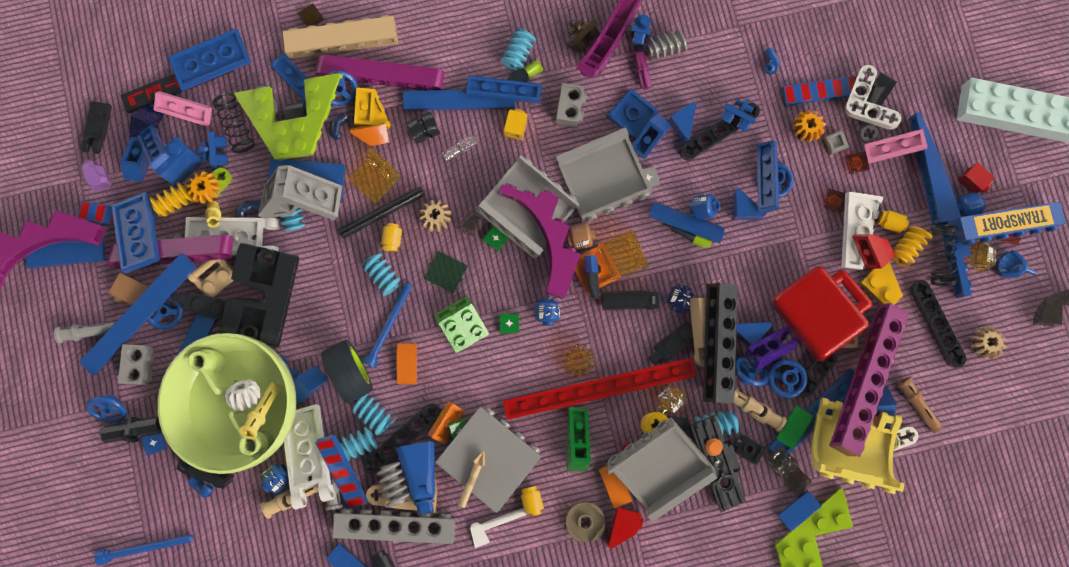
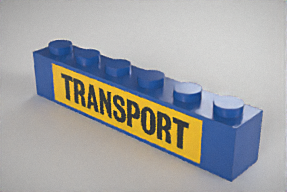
M1061 202L965 216L949 222V225L957 227V231L952 232L957 237L954 244L963 243V246L975 244L977 240H980V243L993 241L992 238H996L997 241L1009 238V235L1017 238L1025 236L1027 232L1030 235L1042 233V230L1045 229L1046 233L1059 230L1058 226L1066 224Z

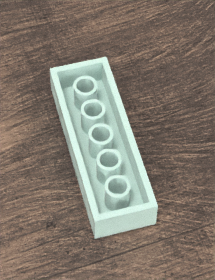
M970 78L962 85L956 120L1067 143L1069 142V97Z

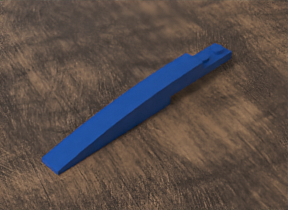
M916 112L909 118L912 132L923 129L927 143V149L917 151L916 153L932 226L949 225L950 221L960 218L961 215L935 143L921 113ZM942 234L944 243L953 241L952 236ZM949 243L957 247L955 252L950 253L957 257V260L951 263L957 268L952 273L957 278V284L953 285L956 299L972 295V285L967 276L968 266L964 262L965 258L971 256L969 246H963V243ZM944 245L946 253L955 250L953 246ZM946 255L948 262L955 260V257ZM949 266L950 272L955 270L954 267Z

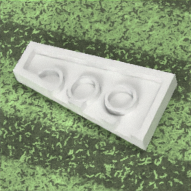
M854 192L845 193L841 268L863 269L864 262L852 236L854 234L873 235L874 229L872 228L875 219L878 218V207L882 203L883 197Z

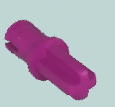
M638 52L633 55L637 68L635 72L639 77L641 89L647 90L652 87L649 75L650 68L647 66L645 52Z

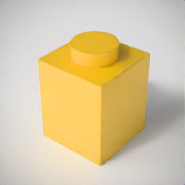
M520 109L509 110L504 128L505 137L523 140L528 120L527 113Z

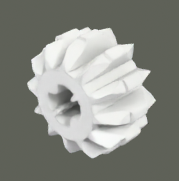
M242 379L240 382L230 385L229 389L225 391L226 403L234 411L250 409L252 405H257V401L261 399L260 388L251 379L246 381Z

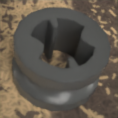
M864 124L860 127L858 134L862 140L871 142L876 139L878 131L873 125ZM867 128L873 131L870 133V137L864 135Z

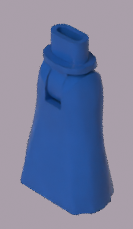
M434 441L396 448L408 492L412 501L415 502L414 506H417L418 515L434 512L432 504L435 502L433 499L435 496Z

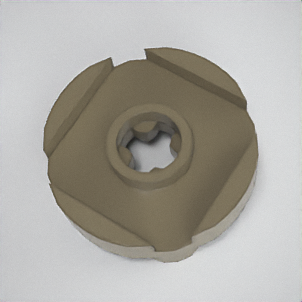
M585 501L572 506L566 516L568 533L578 542L597 540L605 529V518L602 510L597 505ZM582 517H583V518H587V517L590 518V520H589L590 526H589V527L586 526V525H585L584 527L581 526V524H582L581 518H582Z

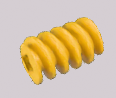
M178 182V189L170 186L171 193L163 190V197L157 193L158 200L152 197L149 198L158 216L166 217L169 212L174 213L175 208L181 209L182 204L187 206L189 201L194 202L193 197L187 194L190 190L186 188V185H188L186 182H184V186Z
M910 226L907 232L904 233L903 238L899 240V244L894 247L893 252L895 256L892 260L901 267L911 268L907 262L912 264L915 262L912 256L919 257L917 251L922 252L924 250L921 245H928L927 240H931L932 235L920 227Z
M660 412L646 414L641 420L643 433L651 432L655 429L651 427V424L654 422L659 424L663 420H668V417Z

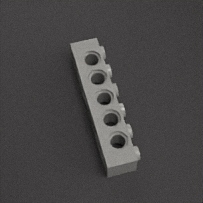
M342 508L340 512L334 513L333 538L453 544L455 539L456 517H451V514L440 513L439 517L431 516V513L415 516L412 515V512L400 511V515L392 514V511L381 510L380 514L372 513V510L362 509L360 513L352 512L353 509ZM353 518L358 519L360 522L358 529H354L351 526ZM373 519L380 523L378 530H374L371 527ZM392 520L400 524L398 531L391 529L390 523ZM412 521L419 524L420 529L418 532L410 529ZM430 523H437L440 527L439 532L433 533L429 527Z

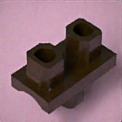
M582 19L578 22L571 20L569 22L571 29L568 33L571 36L574 33L576 34L566 45L569 48L573 47L579 53L583 52L588 47V44L582 38L587 35L593 41L600 35L599 30L595 26L597 24L595 19L591 22L589 21L583 27H581L584 24Z

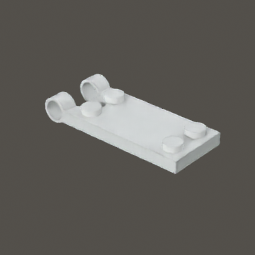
M186 217L185 238L210 235L233 237L232 256L237 255L240 243L279 251V247L262 246L263 229L279 230L280 219L221 217L219 219V226L211 228L207 225L206 217ZM254 235L257 236V237H256V240H253V239H252V237H253ZM267 252L264 257L272 258V255Z
M317 404L295 411L292 427L284 441L291 493L290 500L295 510L306 507L307 498L303 492V489L318 485L319 496L322 502L333 500L335 497L329 469L315 444L317 439L324 437L320 406Z

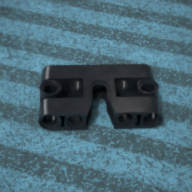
M240 243L231 279L248 288L262 291L264 297L261 301L252 298L226 299L219 333L248 336L247 331L249 328H252L255 331L254 339L268 346L278 348L282 339L299 265V256ZM267 252L272 255L270 263H267L264 259Z

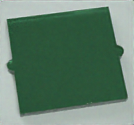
M438 251L433 262L429 264L430 268L424 279L454 294L459 283L463 281L462 277L468 265Z

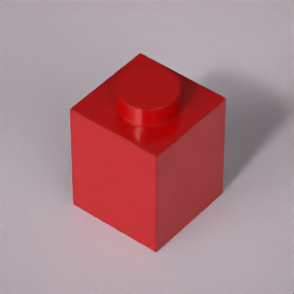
M977 162L970 166L959 177L958 181L971 193L978 194L979 192L985 193L992 186L990 183L995 177Z

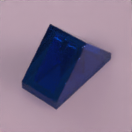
M149 105L133 113L130 117L129 137L137 138L151 124L157 129L164 113L154 111V108Z

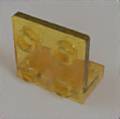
M370 147L366 151L369 158L349 177V181L374 204H377L401 179V176L396 169Z
M633 230L598 245L612 280H616L636 270H644L650 267L638 237Z

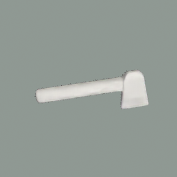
M524 508L484 523H472L470 529L475 548L490 543L485 530L527 515L524 512Z

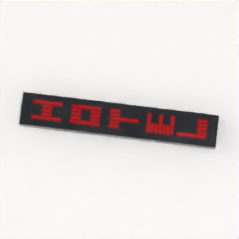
M172 74L120 96L126 111L130 114L154 104L155 93L158 91L171 95H177L184 91L180 89L175 74Z

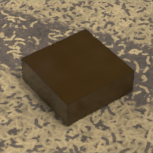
M313 3L298 12L307 27L311 25L316 26L324 20Z

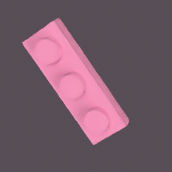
M161 91L155 93L154 111L204 126L210 125L211 106Z
M923 129L864 144L868 164L927 149V143Z

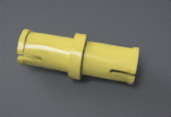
M213 201V203L209 202L205 211L207 225L211 228H216L220 224L221 211L219 203Z

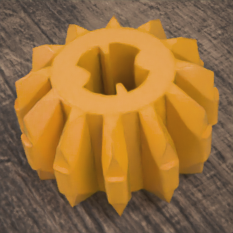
M810 109L805 113L802 111L793 120L795 124L792 126V129L797 130L795 136L801 135L800 141H803L805 138L808 142H811L813 139L818 140L820 135L824 133L825 130L823 128L826 126V123L821 122L823 116L818 117L817 111L813 114Z
M202 171L201 175L194 173L195 179L188 178L191 184L186 185V188L190 190L187 193L188 196L193 197L192 199L195 202L200 201L201 204H206V201L213 203L212 197L218 198L216 192L221 190L217 186L220 183L219 180L214 179L215 176L213 174H207L205 171Z

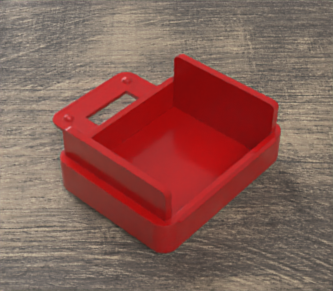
M816 266L776 294L773 298L772 306L817 361H823L865 331L869 322L863 313L872 307V301L847 271L841 269L830 276L823 267ZM840 283H842V285L848 290V292L853 296V298L858 303L854 304L850 300V298L839 287Z

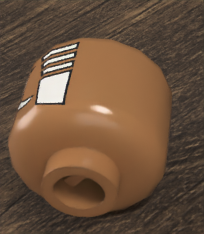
M587 223L573 225L570 227V231L567 232L569 244L576 250L591 247L593 239H596L594 228H590Z

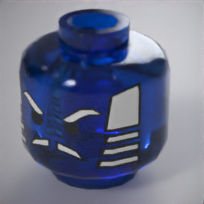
M683 284L671 287L667 298V303L671 306L670 310L677 313H682V310H690V299L694 298L695 294L692 292V288Z

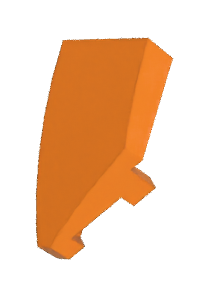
M385 123L368 127L363 125L349 129L351 134L370 146L389 142Z

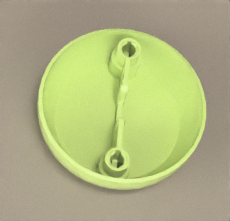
M224 333L210 335L188 345L175 357L166 370L158 395L159 423L169 446L189 465L205 472L217 474L244 471L267 460L278 450L288 436L296 411L295 385L286 363L265 343L241 334ZM242 379L245 381L251 379L253 382H256L260 388L261 398L271 382L281 386V391L265 415V423L258 429L255 439L244 437L240 434L239 429L245 425L248 420V414L254 411L257 405H252L250 409L247 408L244 411H234L226 403L225 391L229 389L230 385L235 384V380L240 382Z

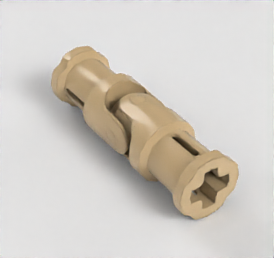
M735 387L734 404L740 407L741 411L749 413L762 424L766 423L773 427L777 433L782 430L787 421L785 416H779L770 407L758 402L752 396L748 397L740 392L739 388Z
M319 486L303 489L306 498L319 492ZM290 489L276 495V498L268 502L260 503L261 510L267 519H270L273 514L281 510L285 511L292 507Z

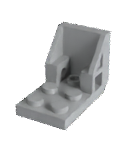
M290 165L278 166L264 185L258 216L266 219L292 215L299 207L335 220L338 217L342 185Z

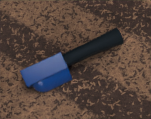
M587 255L584 261L585 274H588L591 297L598 298L597 256Z

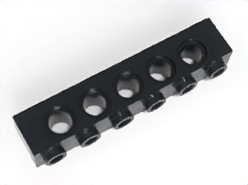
M707 284L703 402L734 403L738 285Z

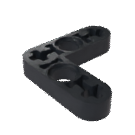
M836 353L829 356L831 361L825 362L823 367L816 364L817 362L821 364L823 361H817L814 358L805 370L807 379L814 382V385L809 383L806 387L808 392L799 394V397H809L813 394L836 363ZM768 364L767 366H765V368H766V370L768 371V373H769V370H770L769 367H770L771 364ZM783 365L785 368L780 373L792 370L793 368L790 365ZM813 368H817L820 371L818 379H814L811 376ZM797 373L799 376V380L797 384L793 385L794 391L800 386V373Z

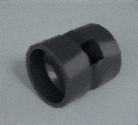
M431 112L422 115L420 120L415 118L406 122L416 145L426 141V137L433 138L440 134Z

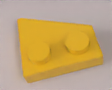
M356 87L354 126L364 125L368 127L385 123L386 129H390L391 124L387 119L376 90Z
M890 261L882 269H873L859 283L881 305L888 303L895 305L903 296Z

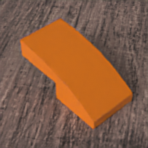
M397 343V384H417V343Z
M608 465L599 468L598 470L613 508L632 502L627 487L614 472L608 473Z

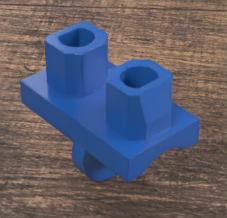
M645 14L639 15L635 19V25H632L631 34H634L633 45L643 46L645 37L648 38L651 29L649 27L651 20Z
M748 98L744 102L739 99L736 100L735 105L741 107L740 110L726 103L721 117L722 120L728 123L731 122L734 115L741 117L737 128L744 132L757 120L743 112L746 110L751 113L754 109L748 105L750 101Z
M208 132L209 148L207 147V142H201V147L196 149V154L202 155V161H208L209 155L210 166H212V170H216L218 166L228 165L227 153H217V148H227L226 136H216L215 132Z

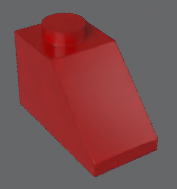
M854 234L852 236L866 269H882L895 256L887 239L871 234Z
M622 507L616 508L607 543L608 548L613 549L636 535L638 529H642L644 518H641L642 514L640 512Z

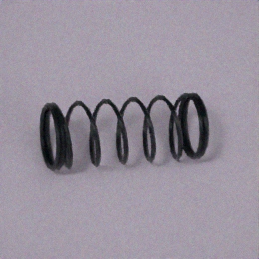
M224 93L213 99V107L219 110L217 116L222 119L221 126L226 128L225 135L230 137L228 143L232 145V152L236 154L247 152L255 146L253 138L243 139L236 144H231L230 139L248 134L249 129H242L233 135L226 133L228 128L240 127L246 123V120H238L228 127L222 124L224 119H234L243 113L242 111H235L224 118L219 116L220 111L231 110L239 105L238 102H234L236 96L233 93ZM223 97H234L229 102L223 104H215L219 99ZM237 104V105L234 106V107H231V108H228V109H223L224 107H226V106H228V105ZM240 113L239 115H237V116H235V117L227 118L228 116H230V115H232V114ZM244 122V123H242V124H240V125H238V126L230 127V126L234 125L235 123ZM247 130V132L244 134L236 135L239 132ZM253 143L251 146L245 149L234 150L238 146Z
M955 225L932 226L930 228L931 235H950L955 237V240L945 243L932 242L930 244L950 245L955 247V250L947 253L933 252L931 255H949L955 257V260L948 263L933 262L931 265H949L954 267L955 270L949 273H931L933 276L949 275L952 277L932 278L930 283L935 286L957 284V278L952 273L957 268L951 263H954L957 257L950 253L955 252L957 247L949 243L957 240L955 235L950 234L957 231V227ZM947 280L952 282L940 283L934 281Z

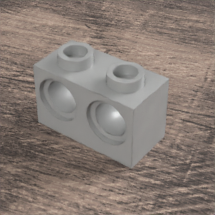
M562 83L556 118L557 125L578 128L579 122H583L584 111H581V106L586 104L587 93H584V86ZM576 94L578 98L572 100L569 98V95ZM573 112L575 116L570 118L566 116V113Z
M122 344L118 376L119 384L149 386V381L152 379L151 362L154 360L153 347ZM138 351L141 352V358L139 360L136 359V354ZM138 370L139 377L135 380L134 373Z

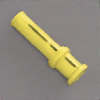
M274 382L269 384L255 410L248 414V420L245 425L240 427L239 432L241 435L248 439H255L257 437L258 429L265 423V415L281 391L279 384Z

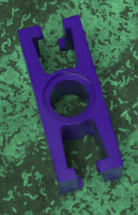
M786 326L749 346L744 357L751 361L752 356L760 353L762 357L756 356L753 365L755 371H758L794 351L799 339L795 336L791 341L782 343L781 340H786L788 334L791 333L789 327Z

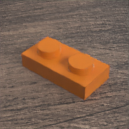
M448 401L428 435L445 444L450 437L448 424L460 420L465 410Z

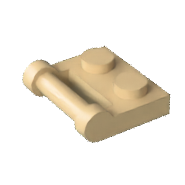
M226 259L205 261L189 275L188 279L203 294L215 297L234 281L231 279L233 267ZM218 262L221 266L202 281L199 276Z

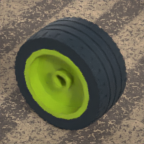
M349 340L341 341L321 352V358L327 374L344 402H353L373 391L366 368Z

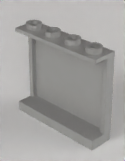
M626 127L556 156L557 164L569 192L576 198V202L580 204L577 207V211L582 222L586 220L587 222L594 221L602 213L605 215L613 213L615 211L614 208L622 206V208L633 204L632 201L636 199L644 200L650 197L653 191L629 140V133Z
M520 155L475 211L533 259H536L546 246L542 231L532 216L516 201L498 195L501 185H506V183L512 184L519 191L524 192V190L533 192L535 197H538L540 191L549 190L554 192L555 196L559 197L552 217L553 220L559 218L566 221L580 204L576 202L577 200L574 196L564 192L558 183L552 182L544 171L538 170L528 158H523Z
M480 406L435 463L465 487L474 466L473 460L484 451L485 465L481 467L471 493L494 512L498 513L542 457L539 454L541 450L534 444L530 446L524 442L526 438L518 431L514 434L509 430L510 425L502 418L498 421L493 417L495 412L487 406L482 408Z
M672 417L661 421L654 430L644 433L638 441L627 445L624 451L613 455L607 462L608 473L614 472L646 508L647 515L652 522L717 479L714 466Z

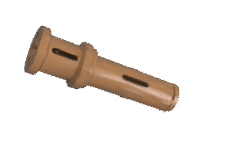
M909 376L898 382L896 387L902 390L906 396L905 400L912 403L931 432L937 433L943 429L941 423L922 398L923 392L918 390L912 382L913 378Z

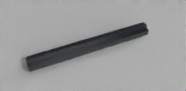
M417 187L339 228V234L342 238H346L424 197L425 193L421 187Z

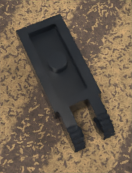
M90 102L84 138L81 145L82 152L88 153L90 151L92 140H94L92 151L95 154L101 152L112 105L109 103Z

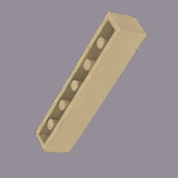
M382 15L380 18L373 19L363 18L359 21L346 20L338 24L327 23L324 26L311 25L303 29L290 28L288 31H283L285 53L289 59L399 44L394 16Z

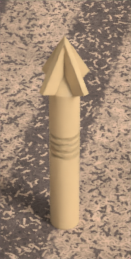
M484 451L473 460L474 466L458 503L463 508L467 504L481 467L485 465Z

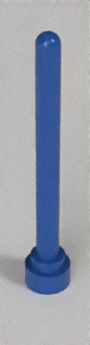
M407 282L404 285L371 352L364 355L361 362L376 368L379 362L377 361L379 358L377 355L412 288L411 283Z
M188 534L114 551L107 550L106 548L95 551V563L97 566L106 565L115 558L189 543L193 541L194 537Z

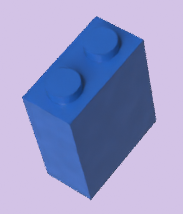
M176 136L165 146L170 158L155 171L162 178L177 187L178 182L182 184L205 161H202V158L191 147Z

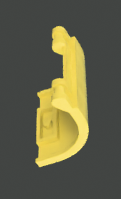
M822 397L818 413L816 414L811 443V461L814 470L821 472L822 477L833 479L835 475L842 477L841 481L854 484V480L862 482L861 486L874 489L876 485L883 487L882 491L892 494H895L896 490L903 492L905 484L898 482L893 473V450L896 434L902 423V416H891L881 411L878 417L874 416L871 430L867 436L861 457L846 456L829 446L843 403L840 401L831 402L829 399ZM827 409L833 410L831 416L825 414ZM886 423L891 424L890 430L884 428Z

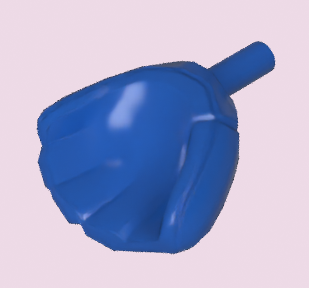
M1015 250L1004 253L997 263L998 275L1003 278H1018L1025 272L1032 275L1037 274V271L1028 268L1027 261Z

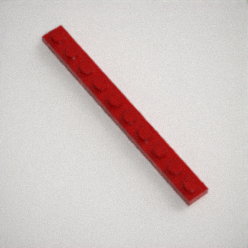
M693 358L512 398L504 400L503 404L507 420L694 378L697 377Z

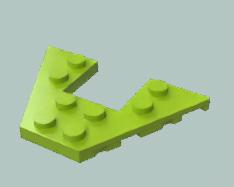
M340 73L305 79L307 116L275 122L271 87L236 92L234 95L275 160L281 161L314 155L317 147L316 143L322 134L321 128L324 120H327L331 109V102L336 96V88L343 76Z
M842 487L838 488L826 501L824 500L820 504L821 508L792 532L789 531L786 536L775 543L780 567H823L815 536L853 527Z

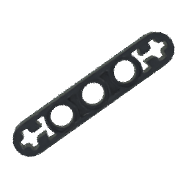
M748 103L755 111L753 115H749L756 119L760 113V108L755 103ZM734 115V117L741 120V117ZM721 120L686 142L680 150V155L684 160L691 161L740 129L737 126H733L731 122L728 123ZM718 127L723 128L725 135L718 136L715 133V129ZM700 138H708L710 144L708 146L701 145ZM696 144L697 148L693 150L692 155L685 153L686 148L690 150Z
M924 280L912 283L910 293L945 362L952 368L962 367L966 363V355L930 285ZM923 286L924 290L917 292L916 289ZM927 295H928V297H929V298H925V299H923V300L920 299V298H922V297H924V296H927ZM927 301L933 304L931 312H928L924 307ZM935 319L942 321L940 329L934 327L933 321ZM944 336H948L951 339L949 347H946L942 342ZM955 348L952 352H947V350ZM954 356H959L957 362L952 361Z
M428 404L364 461L365 471L368 474H376L381 470L380 467L388 465L397 457L396 448L410 445L436 422L441 413L440 407L436 404ZM429 408H436V417L430 416L427 419L430 422L427 424L426 421L422 417H420V415L423 413V416L425 417L427 414H429ZM415 420H420L423 423L420 431H415L412 428V423ZM399 434H407L408 441L406 444L398 442ZM386 446H390L393 449V455L390 458L383 455V449ZM376 454H379L380 458L384 460L385 463L383 464L382 461H380L376 464V470H370V460L372 462L376 461L379 458L376 456Z

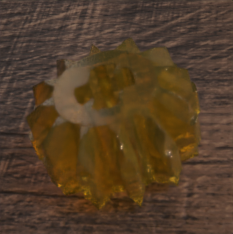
M576 344V351L569 346L568 349L571 354L563 353L569 359L562 360V363H569L564 369L567 371L572 368L573 370L570 375L573 376L577 370L578 377H581V370L586 375L589 374L586 366L591 369L594 368V365L588 362L595 361V357L588 358L593 351L584 352L587 348L586 345L582 347V350H579V344ZM578 355L582 356L581 360L584 361V363L576 365V361L573 358L575 356L577 358Z

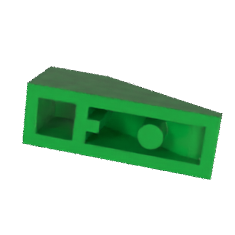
M569 407L566 471L586 472L591 463L588 408Z

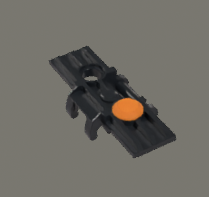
M716 415L691 424L690 428L697 448L705 457L707 456L710 459L717 474V479L707 486L711 485L720 512L722 513L745 503L746 500L737 477V472L741 468L731 441L724 440ZM724 477H728L729 484L725 487H721V479Z

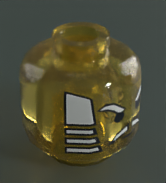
M978 242L977 245L970 248L969 264L975 270L988 271L991 267L995 266L997 250L989 242Z
M668 386L657 396V401L659 402L657 407L664 414L668 412L671 415H675L685 406L686 396L677 386L674 388Z

